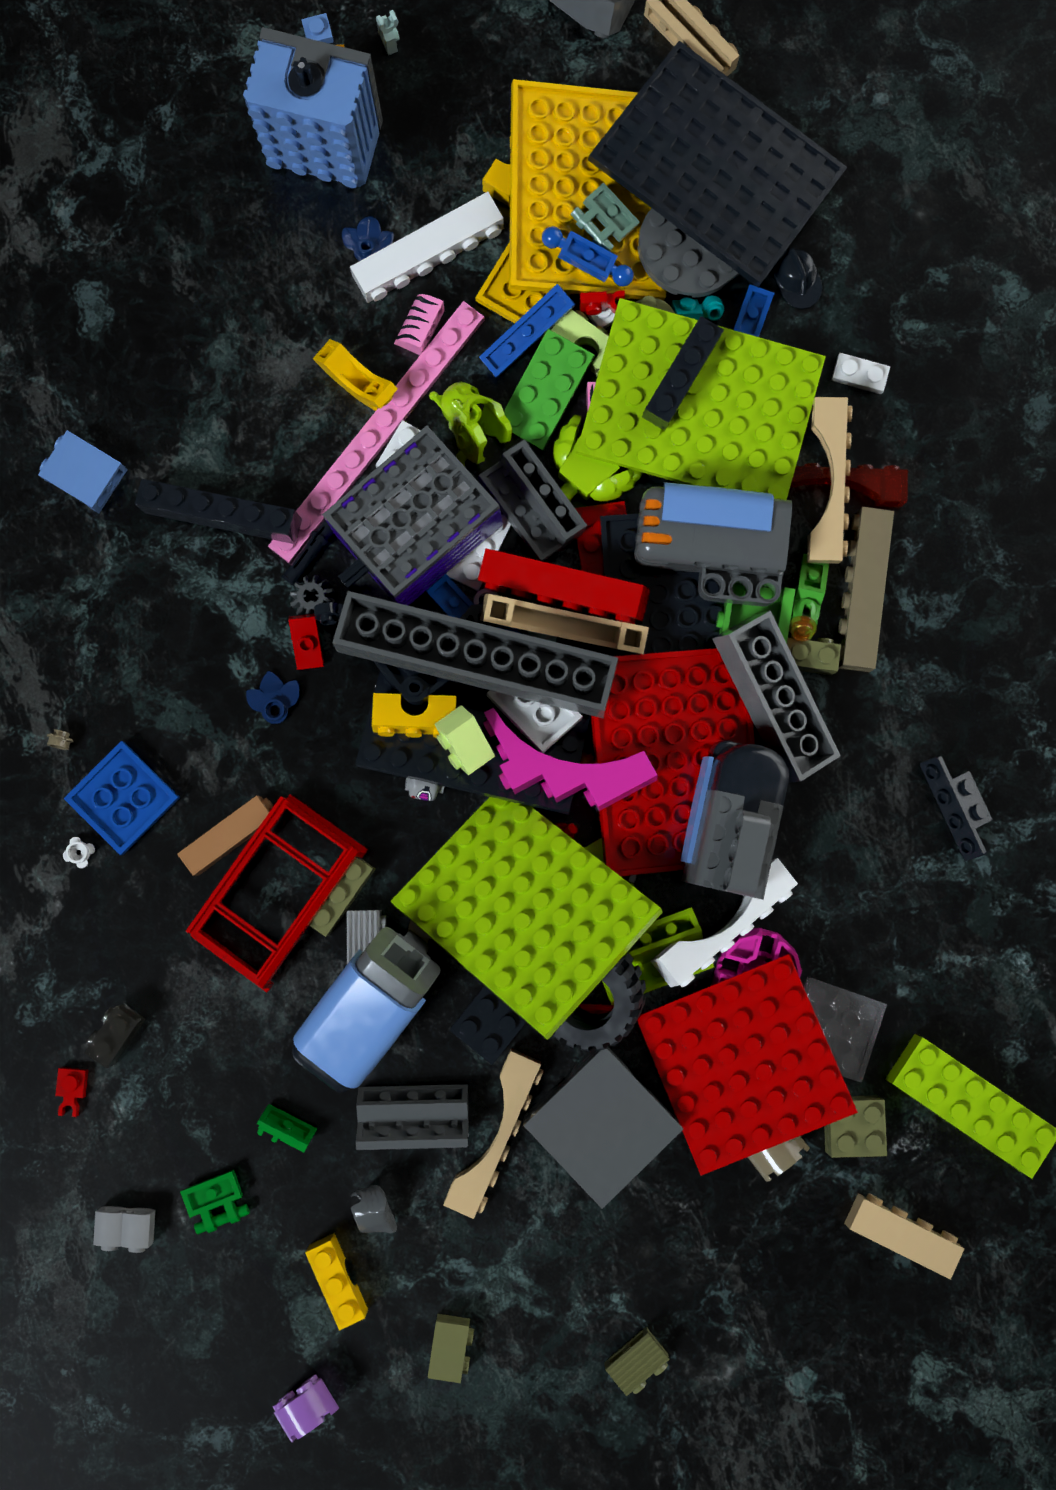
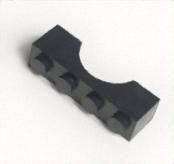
M700 316L646 406L642 418L664 431L666 430L691 385L720 340L724 329Z

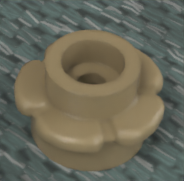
M54 730L53 734H47V737H49L47 745L57 749L69 750L70 743L74 741L69 738L70 733Z

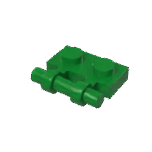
M234 1169L180 1191L189 1218L198 1214L201 1215L202 1221L194 1224L197 1235L206 1231L208 1233L216 1231L218 1226L228 1222L231 1224L239 1222L241 1217L250 1214L247 1204L237 1207L234 1203V1200L243 1196ZM224 1205L226 1212L216 1216L212 1215L211 1209Z

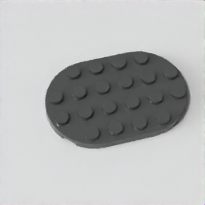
M651 208L645 216L639 230L637 247L639 259L648 276L662 289L675 295L679 293L692 295V298L703 297L720 290L740 275Z

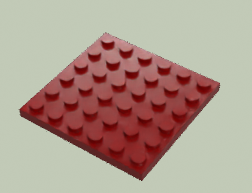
M790 954L644 1013L637 1020L678 1122L683 1127V1134L700 1175L858 1113Z

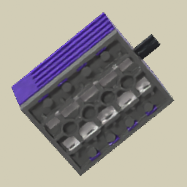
M425 426L322 514L336 537L357 559L338 576L344 585L349 589L368 572L395 603L407 606L503 525L499 504L428 426Z

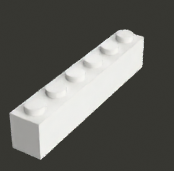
M486 192L350 266L352 276L367 303L372 300L379 301L387 295V292L394 288H403L416 276H425L438 264L449 263L460 252L464 250L471 251L482 240L498 236L504 229L503 216L489 192Z

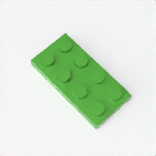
M547 329L504 410L505 416L510 421L512 433L544 450L595 355Z

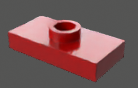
M314 614L290 616L288 621L297 670L324 667L318 624Z

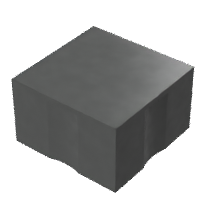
M596 1047L592 1048L573 1067L565 1080L551 1088L524 1115L523 1126L601 1209L683 1130L678 1119L650 1090L640 1084L624 1062L609 1047L599 1051L596 1050Z

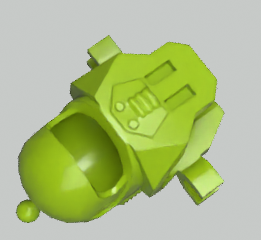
M457 382L449 386L443 395H439L435 391L430 392V399L435 401L442 409L444 417L449 422V429L455 435L457 447L460 449L456 458L464 467L467 459L476 464L485 461L483 450L487 444V439L484 434L496 437L501 443L511 441L512 427L504 414L502 405L491 398L479 395L478 389L475 386L465 382ZM477 404H484L483 411L478 407Z

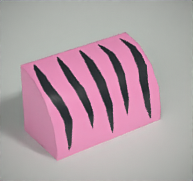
M417 295L394 344L421 355L428 346L445 311L444 302L430 295Z

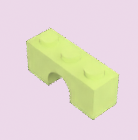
M571 309L554 325L551 331L578 346H592L597 351L598 356L592 362L591 372L598 376L609 333L599 325L595 327L588 322V318L581 311H573Z

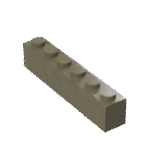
M862 507L857 514H853L851 530H855L854 540H850L848 546V556H852L851 565L847 566L845 572V582H848V590L844 592L841 607L845 608L844 619H840L838 634L842 635L838 668L871 672L876 669L894 511Z

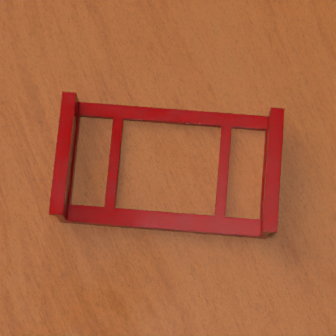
M290 794L287 798L280 796L191 922L186 932L268 993L274 985L270 981L356 857L363 858L368 849ZM286 809L344 850L329 872L271 831ZM265 838L323 879L278 945L220 903ZM215 910L272 952L259 972L201 930Z

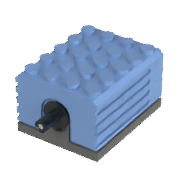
M262 27L259 36L260 41L257 43L259 50L255 51V64L251 65V77H248L246 82L248 89L244 90L243 96L248 107V114L253 121V128L258 135L257 140L261 143L262 153L267 159L266 164L274 169H281V167L290 169L298 175H314L326 182L331 180L342 182L343 185L350 188L362 186L366 183L379 137V130L383 122L371 54Z

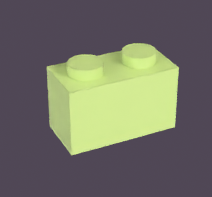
M459 706L434 724L439 732V735L436 737L445 750L448 749L451 753L448 759L455 769L461 768L470 775L495 757L476 719L463 706Z

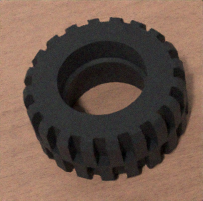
M629 953L624 955L602 979L613 995V1009L607 1013L594 1014L578 1006L553 1034L557 1040L565 1039L567 1041L566 1045L572 1048L580 1045L581 1050L591 1051L592 1047L595 1046L596 1050L599 1051L606 1049L609 1044L615 1046L620 1043L623 1037H626L631 1032L645 1005L646 996L643 993L646 990L645 980L639 979L642 971L639 965L633 966L632 961L634 958Z

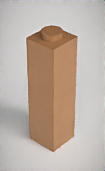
M256 795L177 855L193 876H199L251 838L274 805L267 797L262 799V797Z

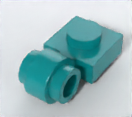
M712 295L706 297L702 304H699L698 299L692 298L672 300L671 308L675 314L696 320L702 316L715 321L720 319L724 313L721 299Z

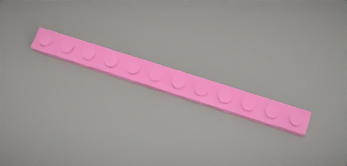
M463 301L398 382L396 385L398 389L393 394L392 400L381 409L378 408L296 510L302 518L296 544L272 540L268 545L272 551L289 564L293 562L311 536L309 534L312 531L315 532L324 520L322 514L347 494L394 435L401 421H405L483 323L484 316L466 302Z

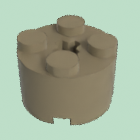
M799 1136L751 1155L748 1159L764 1180L768 1182L771 1180L768 1175L774 1172L779 1176L802 1158V1155L799 1153L802 1149L807 1152L810 1147Z

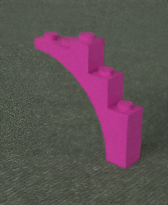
M494 708L484 712L487 721L483 722L488 734L490 737L496 735L500 743L496 748L502 760L509 759V761L500 765L503 773L498 776L505 789L512 788L514 794L544 779L545 782L541 783V786L548 798L553 796L555 801L559 802L587 788L583 793L591 807L596 805L600 811L657 781L658 775L644 751L626 759L603 764H579L558 760L538 752L520 740L504 724Z

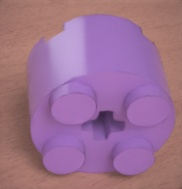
M316 1374L302 1383V1386L296 1390L297 1394L291 1390L273 1406L275 1410L273 1413L291 1443L296 1438L297 1440L323 1423L325 1415L328 1413L332 1415L339 1409L322 1378H318Z

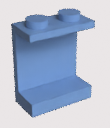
M67 430L64 435H61L56 440L54 451L50 457L44 459L38 475L49 484L52 483L86 504L90 509L100 513L127 469L119 461Z

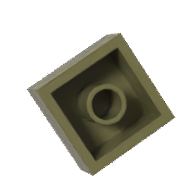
M878 1095L851 1096L858 1113L824 1126L825 1152L831 1158L887 1156L885 1100Z

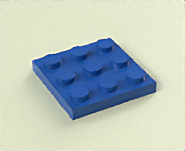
M121 741L63 799L119 855H124L180 797L125 742Z

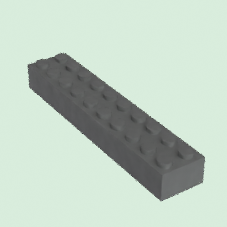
M351 591L347 592L332 642L336 651L599 718H604L618 663L617 657Z

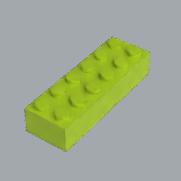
M914 1034L885 1079L1031 1179L1056 1142V1128L928 1040Z

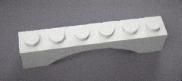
M778 858L772 860L764 900L744 896L741 906L724 928L703 940L678 941L669 944L650 962L670 987L686 986L695 978L694 972L699 968L702 970L706 969L715 961L713 958L715 954L719 951L724 953L735 944L733 939L739 934L744 936L754 928L752 923L757 918L762 920L772 913L774 909L771 906L777 901L782 903L793 894L791 889L798 883Z

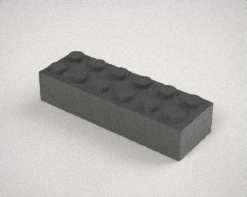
M771 610L752 615L712 638L764 746L774 750L784 759L789 769V783L801 782L841 756Z

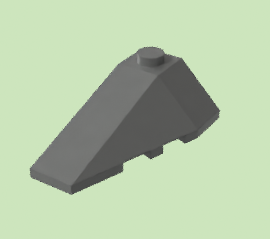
M635 0L549 1L584 28L595 31L594 35L601 38H609L610 35L621 30Z

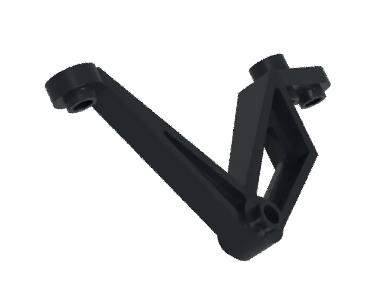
M484 595L479 598V604L471 605L460 619L484 625L491 624L479 621ZM332 602L317 604L314 606V618L320 621L322 625H334L340 619L343 605ZM373 661L396 693L401 694L403 703L412 709L424 706L428 702L429 695H438L455 683V681L439 677L432 680L427 674Z

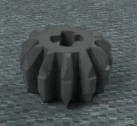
M314 575L312 582H310L307 576H304V585H301L299 582L294 583L299 591H290V596L296 598L290 604L292 608H298L296 611L297 615H304L305 613L306 615L314 614L315 605L325 602H336L333 598H330V596L335 594L334 589L327 588L329 582L326 579L320 582L318 575ZM309 594L316 595L318 600L316 602L310 601L307 597Z

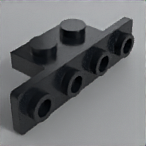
M940 755L920 763V767L963 859L968 861L985 855L987 852L976 828L991 821L992 817L970 771L952 778Z

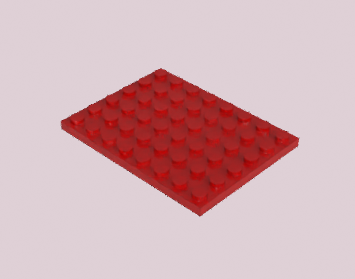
M717 648L613 656L618 658V663L604 718L591 716L595 764L626 759L644 751L658 777L657 781L599 811L604 864L619 876L683 870L685 862H681L680 859L702 758L708 756L711 746L718 741L729 740L742 744H755L753 721Z

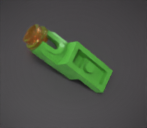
M803 554L789 626L792 637L798 641H807L816 633L829 569V563H807V554Z

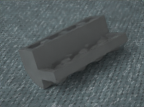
M525 440L504 452L500 462L478 476L480 483L499 504L504 516L538 561L543 562L556 552L564 550L580 537L587 527V524Z
M468 1084L358 1087L356 1150L468 1147Z

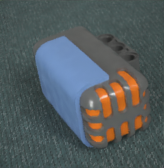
M664 483L663 487H651L645 491L639 505L638 528L635 539L636 547L634 551L635 559L638 564L648 568L699 572L698 593L704 600L762 607L769 606L780 596L782 576L786 570L792 500L774 499L771 493L676 483ZM705 582H716L718 592L715 594L707 592ZM733 584H742L746 591L745 595L741 597L736 596L732 591ZM762 586H767L772 590L773 596L771 599L761 597L760 588Z

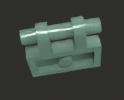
M604 182L584 200L583 204L589 209L585 214L579 207H576L571 212V216L577 221L576 225L581 230L584 229L594 239L592 242L608 251L614 248V245L608 240L611 235L620 242L640 223ZM595 217L605 227L602 232L592 222Z

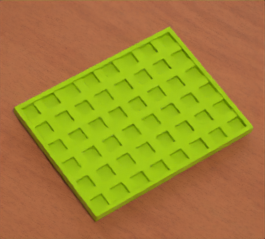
M619 298L576 454L682 484L771 493L774 499L787 500L826 356L719 326L724 329L720 340L664 431L642 418V415L698 320Z
M489 797L391 900V903L547 1040L663 913L658 905L533 807Z

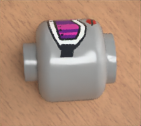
M406 778L405 790L409 791L411 798L433 801L438 793L443 794L444 786Z

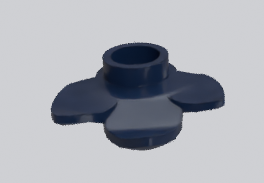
M369 216L363 218L358 223L357 229L345 227L342 231V240L345 247L354 251L356 259L361 261L392 244L394 234L390 231H381L378 220Z
M270 671L264 675L259 690L250 689L246 691L249 706L253 710L261 712L263 718L271 724H279L287 718L289 708L297 703L300 694L299 684L296 680L283 684L279 677ZM274 706L280 708V713L276 716L271 714V709Z

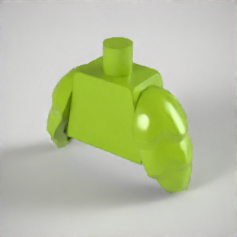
M574 415L568 424L562 427L559 439L555 441L553 449V461L555 467L559 470L558 477L565 483L560 489L568 500L571 501L578 494L586 501L590 498L596 501H610L619 498L623 492L634 488L636 482L644 473L632 469L619 473L620 467L618 465L576 454L581 436L576 443L575 441L582 416Z

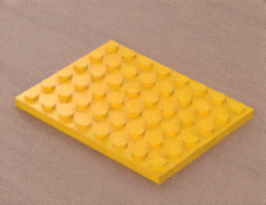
M513 79L511 84L509 289L549 292L556 284H559L566 294L580 295V293L607 291V294H613L616 291L625 290V298L643 299L645 296H653L654 298L665 300L666 290L659 287L645 272L639 259L637 248L640 227L651 207L588 161L590 153L638 92ZM603 182L640 221L638 226L622 241L618 242L612 235L608 238L614 245L610 252L618 256L614 265H627L634 274L632 282L624 287L615 284L611 275L603 282L558 258L561 248L550 249L542 242V233L550 226L559 228L566 239L570 231H573L592 242L594 239L584 229L581 230L576 225L577 221L571 216V212L576 207H579L585 214L589 209L583 204L584 200ZM596 217L592 220L601 232L605 229Z

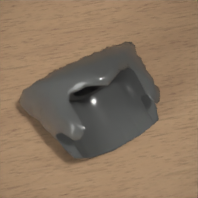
M371 1185L352 1193L351 1197L357 1196L361 1200L351 1207L357 1228L361 1233L396 1232L397 1224L387 1202L385 1192L380 1186Z

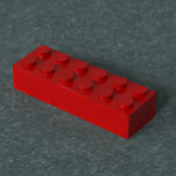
M485 548L478 577L479 581L486 583V589L506 594L508 589L511 590L510 594L519 598L531 600L533 595L537 596V601L544 604L557 606L558 602H562V607L583 613V609L587 608L589 609L588 613L608 619L609 614L616 615V620L635 624L636 620L643 622L650 590L644 585Z

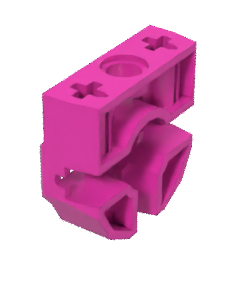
M754 928L744 936L740 934L733 939L735 944L724 953L720 951L711 986L766 964L765 960L768 958L773 961L790 954L800 978L802 970L798 954L779 933L762 928ZM762 935L775 938L770 954L759 951ZM724 957L740 962L737 972L722 968Z

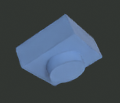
M326 13L301 19L306 38L325 43L334 42Z

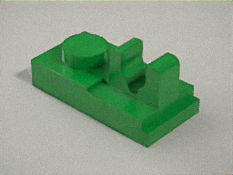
M268 1104L257 1122L259 1125L258 1135L262 1136L265 1131L273 1135L272 1142L275 1143L280 1139V1141L303 1153L317 1128L270 1104Z

